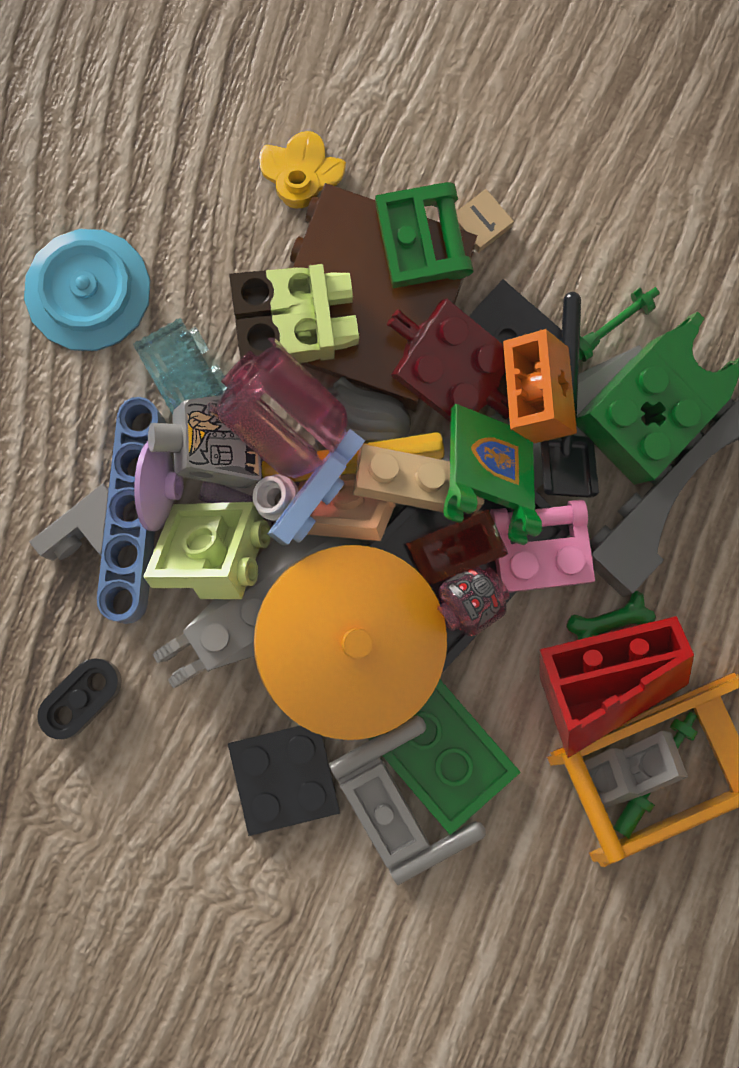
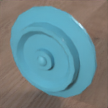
M77 229L55 237L36 254L25 277L24 301L31 321L49 341L74 351H98L120 343L139 326L149 306L151 280L143 258L125 239L105 230Z

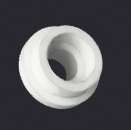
M273 474L261 479L256 484L253 491V503L262 517L271 521H277L298 493V488L289 477ZM279 492H281V499L278 502V504L275 505V497Z

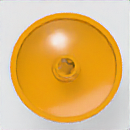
M343 545L319 550L305 556L285 570L269 589L262 602L254 633V653L258 672L264 687L277 706L293 721L311 732L343 740H359L382 735L399 727L413 717L434 692L444 668L447 651V631L442 608L435 593L423 576L415 568L394 554L361 545Z

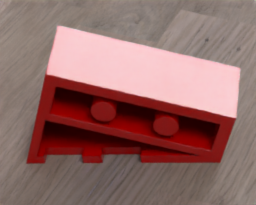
M677 616L540 649V681L567 758L689 684L694 653Z

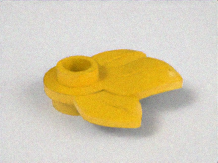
M312 131L296 134L289 140L286 148L265 145L260 153V169L263 176L276 184V192L279 198L287 206L295 209L308 207L312 197H316L319 191L323 190L325 183L336 186L345 174L346 162L340 158L325 157L323 140Z

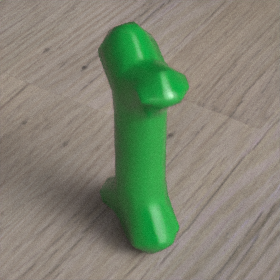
M636 590L631 594L628 603L624 607L594 618H585L576 614L571 615L566 627L568 631L576 634L578 640L631 624L641 625L654 622L656 615L652 610L645 607L644 595Z

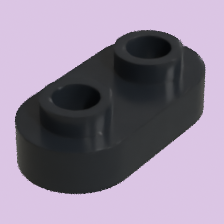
M94 658L80 663L41 703L37 714L41 730L47 736L54 739H68L81 733L118 695L122 683L118 668L110 661ZM98 673H101L106 679V684L100 691L95 690L92 686V678ZM65 706L72 711V719L68 724L62 723L59 719V712Z

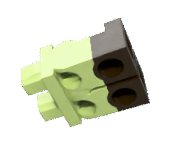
M323 264L309 265V268H286L229 274L240 362L244 374L262 371V367L287 363H304L318 359H334V350L359 344L356 315L331 318L329 310L330 305L353 303L350 273L324 274Z

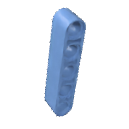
M132 397L124 401L117 413L97 591V607L100 613L109 620L124 624L138 621L146 612L150 585L144 579V574L153 555L155 531L144 529L139 518L131 522H125L123 519L124 507L131 501H135V476H129L127 468L132 459L139 457L143 446L148 441L149 426L143 431H134L132 424L134 419L142 413L152 414L151 423H166L157 407L150 400L143 397ZM127 545H135L138 554L136 561L127 568H121L118 563L119 552ZM128 590L133 600L131 608L123 614H118L113 608L114 597L120 591Z

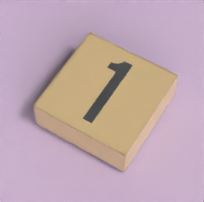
M487 189L456 211L460 229L478 235L475 250L478 253L511 229L514 223L513 219Z

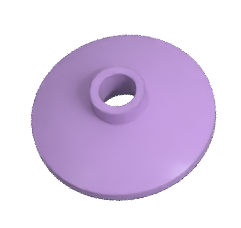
M147 441L140 452L136 466L134 482L135 506L143 528L147 531H158L164 526L174 500H179L182 496L183 477L176 475L171 453L151 452Z

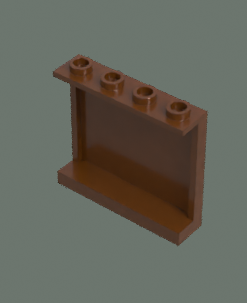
M325 183L320 197L313 196L309 203L305 219L309 226L304 238L300 236L296 238L291 251L290 262L294 263L293 268H309V265L323 264L324 274L350 273L353 303L330 305L329 310L331 318L356 315L359 344L334 350V359H318L297 364L337 378L344 376L351 383L397 398L406 409L416 412L420 398L391 376L403 357L407 340L391 327H388L387 322L389 319H392V314L400 309L403 314L419 326L428 320L441 300L449 299L455 304L464 278L456 280L447 278L393 289L375 200ZM427 218L436 261L448 259L440 222ZM460 229L465 255L472 258L478 235Z

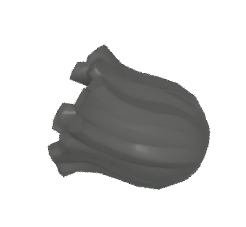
M344 376L340 377L333 384V387L327 389L324 399L333 402H331L327 412H320L318 416L317 430L321 432V436L315 439L318 449H332L342 434L349 429L364 439V443L408 437L411 426L410 415L403 403L394 397L354 387Z

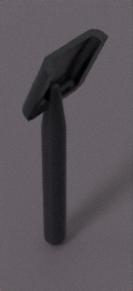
M568 292L563 298L561 341L569 347L575 418H577L581 297L576 292ZM573 434L540 442L545 494L584 498L595 497L599 494L594 442L589 437L574 436Z

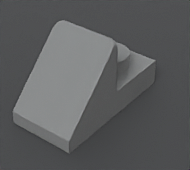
M102 483L30 540V544L37 553L51 561H54L56 558L63 560L79 549L82 545L80 539L85 536L95 550L102 555L109 488Z

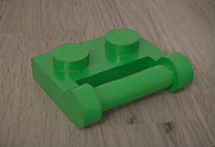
M445 182L375 195V204L393 289L447 278L450 280L462 279L473 274L471 257L465 255L455 208L458 195L454 183ZM426 206L437 207L448 259L437 261L435 259L425 211Z

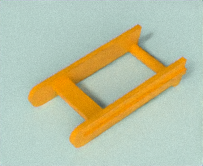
M735 672L654 706L567 758L564 747L550 752L551 755L547 757L550 766L565 764L601 848L589 852L593 862H598L600 867H606L739 808V735L721 698L722 695L739 688V674H735ZM693 708L730 790L634 832L629 839L627 837L618 839L582 757Z

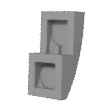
M660 731L625 749L611 748L584 761L605 808L643 796L688 778L673 736L670 732Z

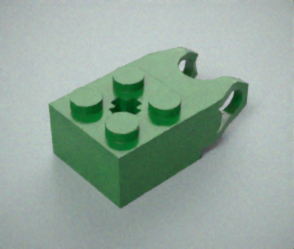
M698 311L688 316L675 329L650 341L577 415L576 426L594 442L603 454L634 485L655 480L731 399L739 378V358L735 361H729L718 372L706 371L694 359L693 341L699 332L700 325L705 319ZM643 415L645 417V424L641 420Z

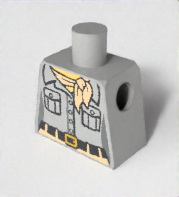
M257 392L189 399L183 401L173 410V424L151 423L149 426V450L151 452H174V470L176 475L180 477L237 488H248L261 480Z

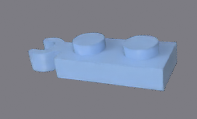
M351 429L347 432L345 431L267 534L281 545H288L292 539L300 543L316 522L310 515L321 501L328 505L338 494L345 483L339 476L365 440Z

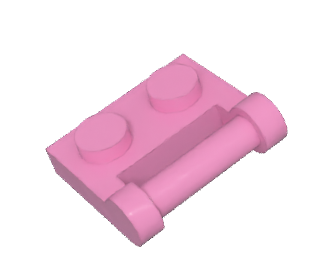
M583 499L568 501L567 506L535 509L542 521V527L568 524L570 537L527 542L525 545L511 544L508 537V529L513 512H508L506 508L491 509L490 525L500 594L595 582L587 528L588 510Z

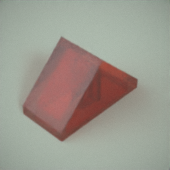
M489 509L471 514L468 513L464 515L461 523L451 521L407 543L420 574L429 585L509 554Z

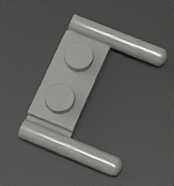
M420 716L411 717L407 722L389 731L387 734L379 735L329 763L333 775L339 781L341 789L397 885L404 883L480 841L486 835L483 824L474 821L430 845L386 765L380 758L382 755L425 732L426 724Z

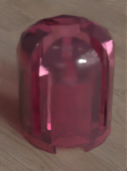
M268 338L273 346L266 349L259 356H256L251 350L248 351L221 380L227 387V390L220 398L217 406L215 407L209 401L207 410L279 474L298 478L316 470L324 463V460L317 454L315 448L261 396L266 392L331 453H334L345 435L348 426V415L342 403L291 356L280 342L275 338Z

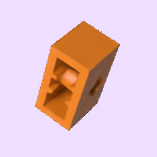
M547 329L503 341L510 429L534 444L577 434L569 347Z

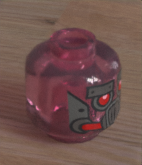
M470 565L440 586L438 593L442 604L437 607V610L444 616L446 627L451 632L459 628L468 636H476L506 614V600L510 598V594L501 578L493 569L487 567L483 570L476 565Z

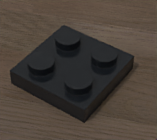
M295 726L228 743L248 836L340 814V807L322 735L311 732L302 726Z

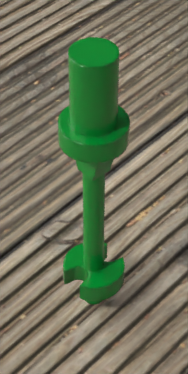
M654 287L644 294L642 289L638 288L631 293L632 305L595 333L591 332L583 337L580 336L579 361L586 362L593 357V350L600 343V339L638 310L643 309L645 315L652 312L656 308L653 299L660 294L659 290Z
M692 712L688 713L683 722L674 719L670 725V728L677 732L673 737L677 749L684 738L693 741L698 734L692 728L697 718ZM651 793L629 800L613 826L614 830L629 839L646 811L651 813L655 806L647 800Z

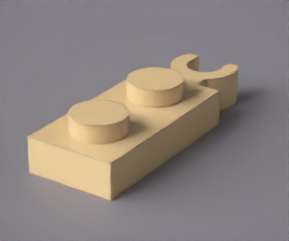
M365 444L361 446L358 452L353 495L439 512L444 511V504L450 487V461ZM477 497L478 504L474 512L479 511L482 507L484 498Z

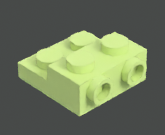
M253 502L173 504L144 574V579L151 588H193L200 599H242L246 586H253L257 581L258 565L256 557L259 548H267L270 543L271 537L267 534L270 530L269 524L258 513Z

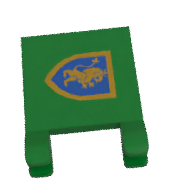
M455 404L451 408L450 487L444 504V516L449 520L461 523L464 519V512L471 514L477 509V496L514 509L509 524L508 537L515 543L527 544V534L538 536L542 531V521L535 511L533 442L511 430L509 424Z

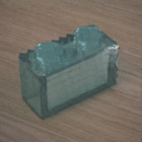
M181 318L176 319L173 323H168L165 327L159 328L158 331L152 332L149 336H145L142 340L136 341L133 344L172 415L173 410L183 401L225 395L223 392L231 388L218 364L209 368L202 354L209 349L196 326L187 330Z

